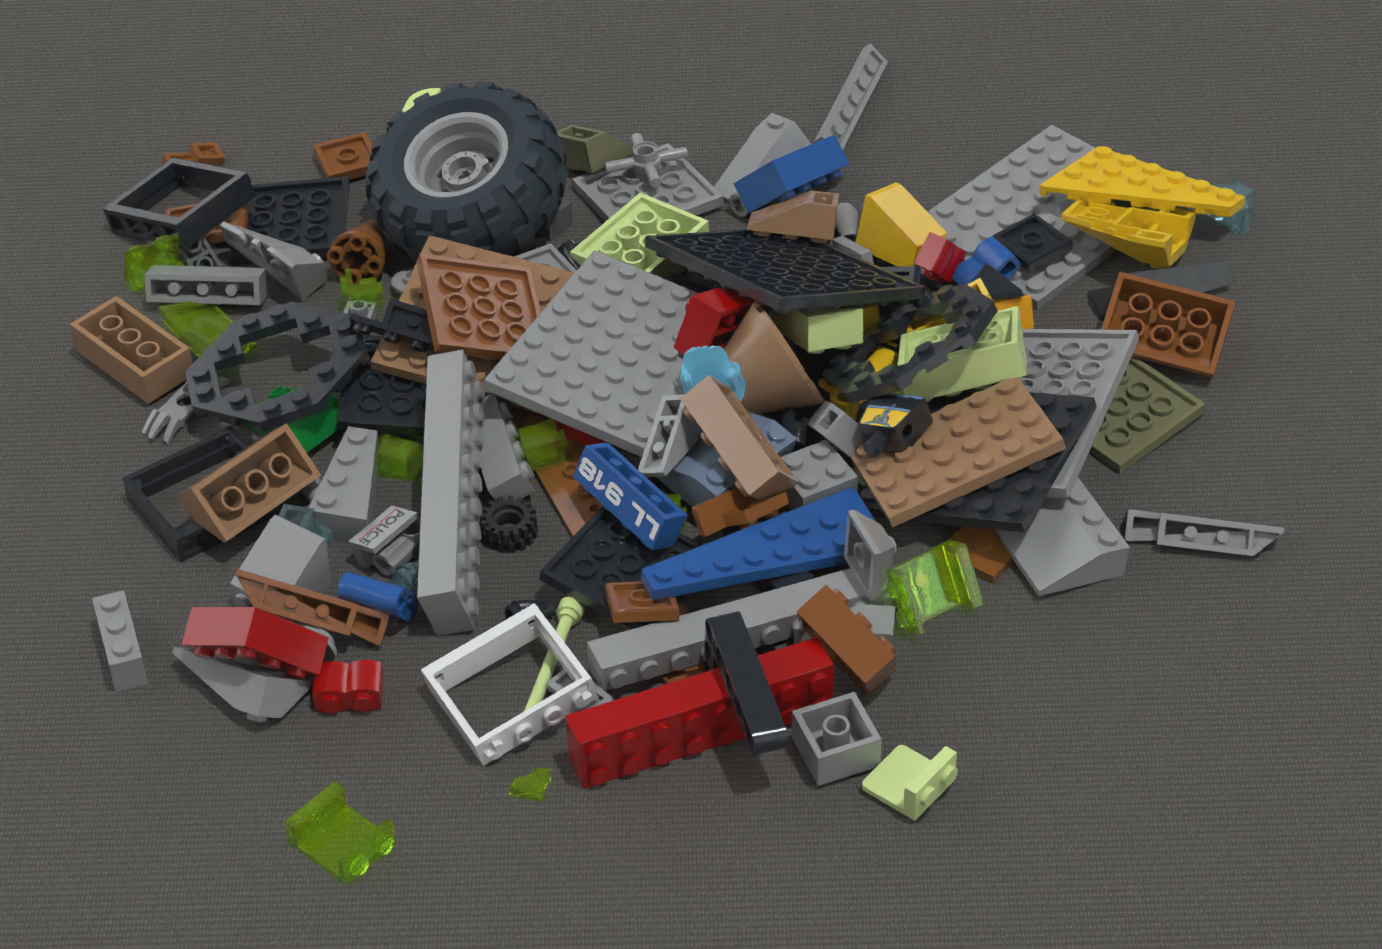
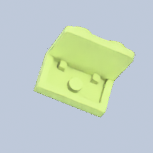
M899 745L863 780L862 789L915 821L956 779L958 773L956 768L957 752L945 746L932 760H929L909 747Z

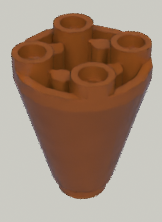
M375 220L367 221L341 233L332 242L327 252V259L333 271L348 286L365 285L373 282L382 273L385 265L387 240Z

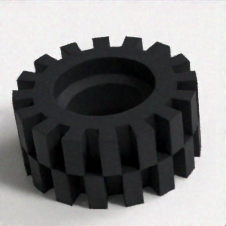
M508 496V500L498 497V503L491 500L488 502V507L484 506L482 508V515L480 516L482 539H484L486 546L490 544V549L495 551L499 547L500 553H505L506 549H510V553H516L515 548L519 547L521 551L525 550V543L531 546L533 539L537 538L536 509L532 507L531 502L526 501L524 503V498L518 497L515 501L513 496ZM508 522L518 523L513 526H501V524Z

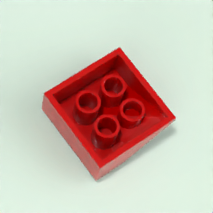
M191 607L182 646L193 649V655L203 659L211 660L214 655L228 660H233L235 655L248 660H255L256 658L261 660L260 665L274 670L282 668L286 670V676L304 680L306 675H320L329 637L257 607Z

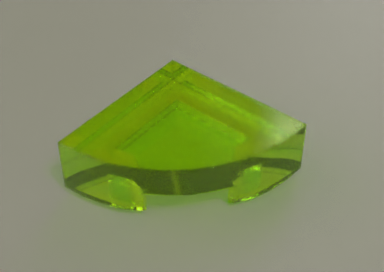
M551 768L534 769V773L525 775L522 778L520 776L517 777L509 787L510 796L543 802L552 777Z

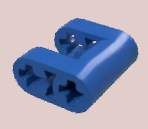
M345 572L339 581L337 590L339 599L359 604L362 607L390 614L389 616L405 622L413 621L416 616L419 600L417 594L408 588L351 572Z

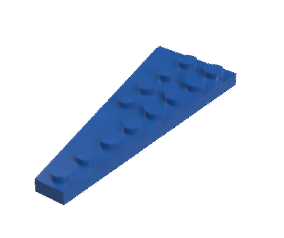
M848 488L643 568L641 571V581L651 599L655 600L847 564L844 558L848 511L856 510L875 522L876 520L855 488Z

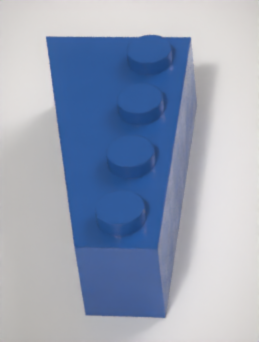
M834 134L772 160L733 184L748 213H751L774 201L780 200L782 202L811 188L813 189L826 181L829 182L842 175L840 169L850 163Z

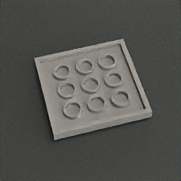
M668 143L658 147V152L674 148ZM684 158L663 162L659 165L658 175L661 179V185L656 188L650 185L648 179L637 177L634 168L606 173L605 167H603V171L600 173H586L572 179L573 189L605 222L640 192L693 215L709 212L724 205L723 195Z

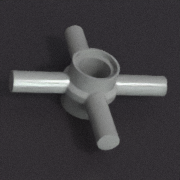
M635 133L631 137L634 145L632 157L604 162L606 173L634 168L637 177L648 179L650 185L656 188L661 185V179L658 175L659 165L663 162L688 158L686 147L658 152V147L655 143L644 141L640 133Z

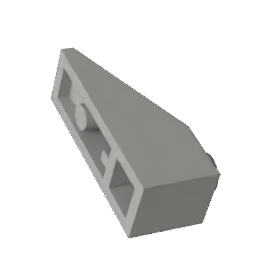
M684 394L666 395L661 398L638 468L645 477L666 476L698 441L701 427L698 423L694 425L684 414L683 409L686 406L680 399Z

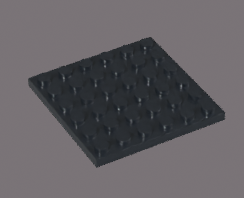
M971 388L963 390L956 396L948 397L942 395L934 397L927 402V405L932 414L947 405L954 404L970 397L975 392L985 389ZM1029 392L1062 436L1066 449L908 521L1025 533L1097 408L1094 397ZM865 485L859 494L860 498L873 517L886 518L870 490Z

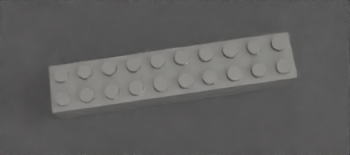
M463 349L428 356L417 598L437 636L475 630V616L479 615V605L475 595L476 591L480 589L476 566L480 565L481 562L477 547V541L481 540V530L477 520L478 516L482 515L478 492H482L479 468H483V459L479 446L484 443L480 422L484 421L481 399L485 398V391L482 381H477L473 361H468Z

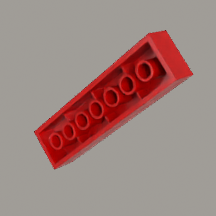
M818 637L758 655L784 725L792 724V711L834 698V664ZM719 668L565 715L569 761L583 789L601 785L613 779L632 775L654 766L664 765L670 761L695 755L702 751L745 738Z

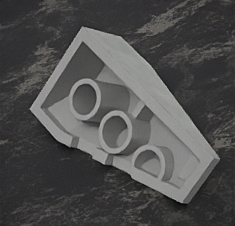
M771 113L755 128L714 188L723 195V202L730 204V196L737 192L733 183L772 160L811 145V143L794 121Z
M227 222L220 224L224 239L229 245L259 268H266V273L300 300L304 301L327 280L324 270L325 263L317 254L313 253L311 255L301 247Z
M174 647L173 654L234 709L248 713L247 719L266 722L267 717L282 718L312 685L310 680L291 678L281 671H276L275 673L263 670L258 665L223 659L215 655L211 660L203 659L193 655V649Z

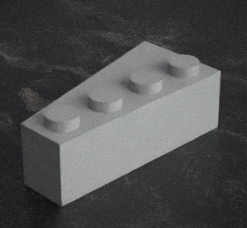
M348 426L307 509L310 531L327 540L349 543L350 539L374 520V505H376L377 498L376 487L378 485L381 463L377 431Z

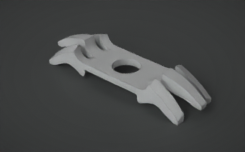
M219 377L221 387L230 383V380L227 378ZM187 382L160 409H153L142 430V435L148 436V439L153 440L160 430L168 424L163 443L166 445L170 444L177 429L184 427L185 420L194 412L192 404L188 406H179L177 404L182 398H190Z

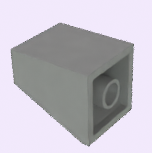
M277 515L270 519L239 568L243 571L321 594L332 584L325 538ZM235 575L230 582L234 606L253 607ZM281 617V618L286 619V620L291 621V622L294 621V620H291V619H287V618Z

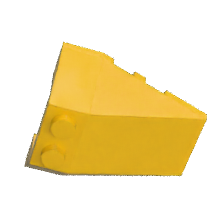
M1076 200L1061 214V220L1142 263L1150 264L1152 268L1163 269L1170 267L1185 252L1197 213H1195V210L1175 207V211L1142 209V207L1115 206V201H1111V204Z

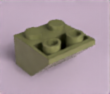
M570 125L557 131L567 157L566 167L570 168V170L586 171L587 174H597L603 171V167H605L604 162L624 159V157L633 153V147L604 131Z

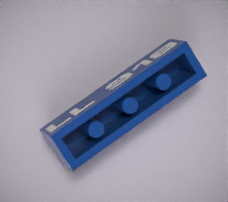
M609 443L585 446L573 478L583 486L586 492L592 494L602 504L604 509L617 517L625 528L632 531L642 541L644 546L651 550L674 546L687 514Z

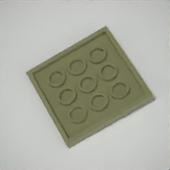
M1131 357L1089 453L1121 474L1204 414L1206 404L1140 359Z

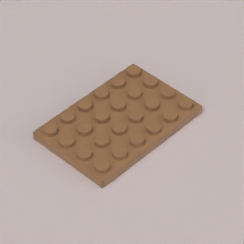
M1017 377L1004 379L992 387L975 392L970 397L947 405L943 409L932 413V424L905 451L883 450L878 457H871L864 451L863 445L865 443L857 447L850 456V459L893 528L953 499L1066 449L1062 436Z

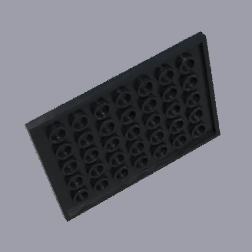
M747 229L645 236V247L656 252V256L669 258L671 263L675 265H684L688 267L689 272L700 273L704 275V279L721 283V287L738 291L739 296L751 297L755 299L756 304L770 306L773 308V312L779 314H790L791 310L794 309L814 312L819 307L839 310L840 306L843 305L863 308L867 303L887 306L891 301L911 304L912 300L925 299V286L829 244L813 242L810 240V237L799 236V239L792 240L782 237V234L770 233V236H758L753 234L752 230Z

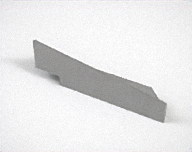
M1128 509L1124 540H1157L1156 545L1254 556L1283 534L1285 528Z

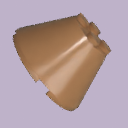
M755 302L752 303L724 348L730 362H737L740 365L742 376L746 382L744 397L741 400L742 405L748 412L759 415L782 411L786 408L796 409L823 403L824 399L804 371L800 361L767 312L763 311L761 305Z

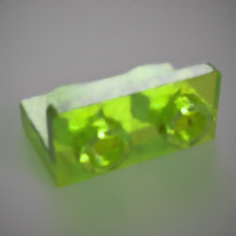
M351 268L345 269L346 276L340 277L343 298H349V301H384L382 282H376V278H366L358 280V285H353Z

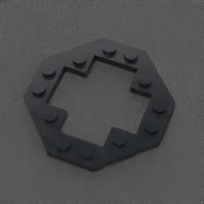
M965 283L954 287L946 285L937 292L930 294L926 292L925 299L912 300L911 304L903 305L891 314L881 317L875 324L863 331V343L853 344L849 349H840L836 355L829 359V364L822 372V375L827 384L833 385L835 390L842 396L845 395L850 403L900 391L912 384V380L921 370L925 369L929 373L949 360L947 357L948 353L962 349L965 350L975 344L998 312V309L993 300ZM942 314L947 324L954 323L952 330L945 340L935 343L926 341L916 347L914 355L906 364L899 366L891 364L875 372L870 360L863 362L874 345L898 339L911 322Z
M295 302L277 304L261 312L246 314L242 318L234 320L185 371L194 412L197 416L205 418L208 415L218 416L219 421L237 426L241 423L250 424L252 429L262 432L321 413L329 405L327 399L334 392L339 393L353 378L351 374L353 370L358 366L363 367L370 359L363 334L353 330V326L347 319L349 314ZM294 328H298L303 344L331 335L338 359L322 362L317 366L309 368L313 386L297 389L292 393L277 398H269L258 404L255 402L251 387L236 390L223 396L217 371L246 362L242 345Z

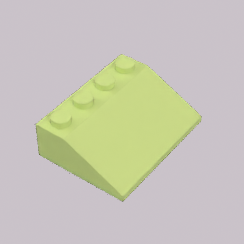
M640 192L571 250L570 256L582 265L595 250L661 278H664L669 272L680 275L688 267L672 264L671 259L656 256V252L645 247V236L709 232L708 220Z
M1018 306L999 310L977 342L969 348L948 353L947 357L949 360L929 373L925 369L918 372L912 380V384L903 389L904 395L925 397L926 402H929L934 397L942 395L948 397L956 396L963 390L971 388L985 389L991 386L992 383L1001 382L1004 379L1017 377L1021 379L1022 376H1026L1027 359ZM946 323L902 334L898 366L908 363L914 355L916 347L926 341L935 343L945 340L952 330L954 323Z

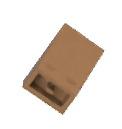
M811 190L752 212L747 230H752L753 234L758 236H770V233L782 234V237L785 239L795 240L802 236L810 237V240L813 242L826 243L827 240H833L839 194Z

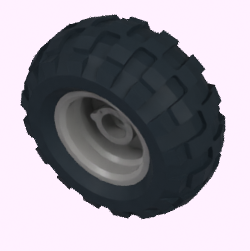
M478 81L474 87L469 88L463 86L462 82L445 85L444 91L430 96L427 92L413 100V107L406 112L398 110L387 121V134L377 135L371 148L372 153L370 155V162H368V171H366V197L370 203V211L385 239L398 252L403 255L408 254L413 261L416 262L429 235L508 255L516 250L522 254L535 244L533 241L535 240V234L538 231L547 232L555 220V214L557 213L558 205L562 204L568 174L566 171L567 157L554 124L548 115L540 108H537L536 104L529 98L509 87L502 89L491 82Z

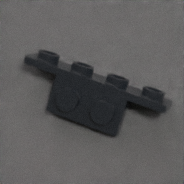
M390 298L382 322L353 313L348 315L347 319L353 326V330L358 333L370 335L373 332L382 335L381 338L393 344H398L399 341L410 344L409 347L416 351L426 353L427 350L435 352L428 316L424 308Z

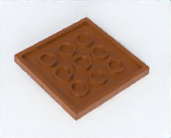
M420 253L416 260L435 352L447 353L463 349L466 356L501 360L541 313L532 271L529 267Z

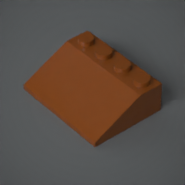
M1119 272L1101 330H1137L1139 341L1132 357L1214 377L1231 324L1236 301Z

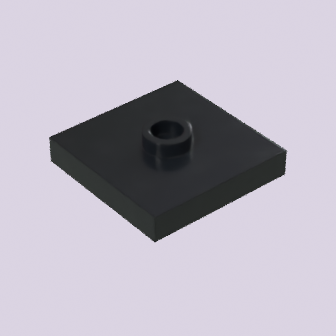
M1035 213L992 235L1015 255L1021 263L1020 266L1029 273L1073 249V241Z

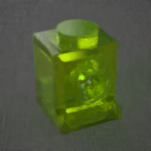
M385 434L376 453L379 477L414 482L419 470H423L424 452L419 451V444L416 442L393 440L391 435Z

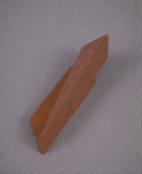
M236 570L235 575L253 607L345 636H350V633L375 645L381 646L390 614L247 571Z

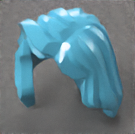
M712 345L711 347L703 346L702 348L692 347L690 350H687L684 354L679 374L684 394L710 375L729 386L741 402L744 397L746 382L742 376L740 365L737 362H730L727 352L723 348Z

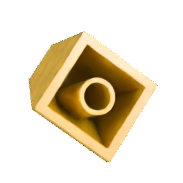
M895 182L865 196L855 243L871 250L873 256L895 266H917L914 262L929 232L945 239L947 232L901 184Z

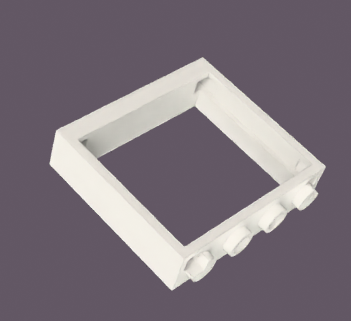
M535 603L421 669L429 690L483 766L500 758L516 746L529 741L533 736L548 727L558 724L565 718V715L572 714L580 708L586 707L598 698L592 678ZM540 636L574 682L478 738L446 691ZM442 674V676L438 677L437 679L434 678L435 676Z

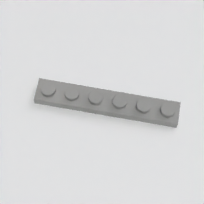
M871 44L862 49L814 142L835 134L842 150L844 149L888 63Z

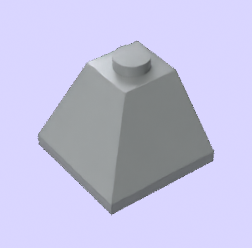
M850 510L847 516L844 558L869 600H875L884 586L890 571H892L893 558L897 553L896 543L892 536L887 535L881 524L856 510Z

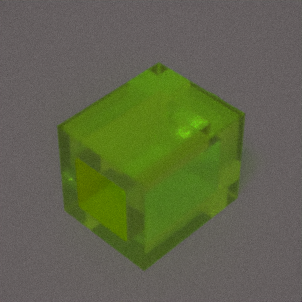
M554 419L518 429L524 452L532 471L566 460L563 448L568 446L564 430H557Z

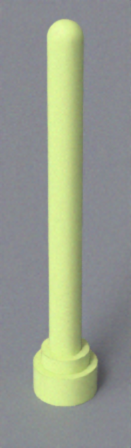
M572 597L562 598L556 611L559 621L556 632L564 643L571 626L580 622L585 610L583 603ZM550 649L547 651L524 711L543 701L547 690L546 683L551 680L558 662Z

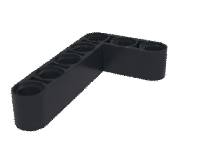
M736 611L706 618L705 672L716 668L720 669L751 753L754 756L787 748L788 736L783 719L741 613Z

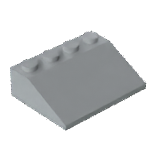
M1078 477L1069 498H1045L1025 533L994 530L1038 596L1124 575L1130 547Z

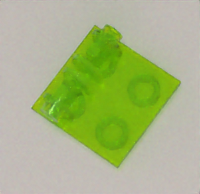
M178 233L170 236H161L154 242L143 246L136 245L127 252H124V282H128L131 290L141 291L145 289L144 274L153 265L184 266L181 260L178 261Z

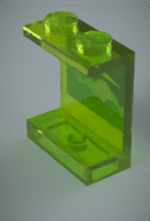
M948 540L885 570L888 578L887 589L894 598L898 610L896 612L897 620L906 631L921 635L925 633L923 626L925 621L958 605L976 608L984 604L969 552L964 543Z
M333 781L284 821L289 844L345 885H348L356 877L364 874L371 864L381 856L389 853L396 844L393 821L387 818L379 826L370 822L347 805L345 789L336 781Z

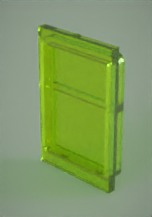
M188 301L158 307V312L163 316L162 322L198 357L233 322L215 304ZM251 342L242 345L243 352L248 353L256 350L257 344Z

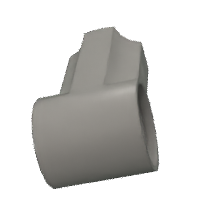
M420 517L372 556L373 564L379 569L380 573L389 577L397 573L411 558H419Z

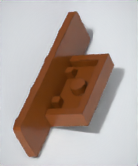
M734 487L693 506L692 512L700 536L706 537L725 527L739 525L740 529H746L758 524V518L763 520L779 514V508L789 504V500L785 490L759 501L751 496L745 497L737 487Z

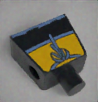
M888 393L870 398L859 420V429L865 442L863 445L864 451L871 457H878L883 450L905 451L933 422L925 397Z

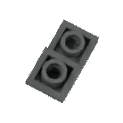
M205 236L201 237L187 249L178 247L189 266L223 267Z

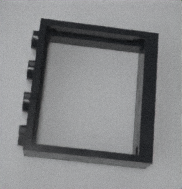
M172 158L104 207L103 211L112 233L187 249L256 197L251 184L252 180L247 172ZM181 185L214 191L179 218L147 211Z
M231 426L122 478L129 503L180 563L223 541L195 521L175 531L147 497L231 457L233 458L247 449L249 446ZM288 499L238 534L271 519L274 515H279L289 510Z

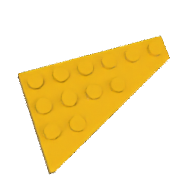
M1105 146L1096 147L1039 186V195L1043 197L1052 192L1065 194L1069 200H1085L1087 202L1111 204V199L1129 201L1133 207H1149L1151 209L1175 211V206L1193 208L1197 214H1213L1224 217H1231L1242 209L1245 204V196L1236 194L1231 189L1210 185L1208 181L1187 177L1182 172L1166 170L1158 164L1137 160L1132 155H1123Z

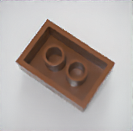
M825 585L796 611L799 626L812 639L819 638L829 657L868 696L896 671V656L894 654L896 650L884 636L878 639L871 630L872 624L861 612L855 615L848 606L849 600L838 588L832 591Z

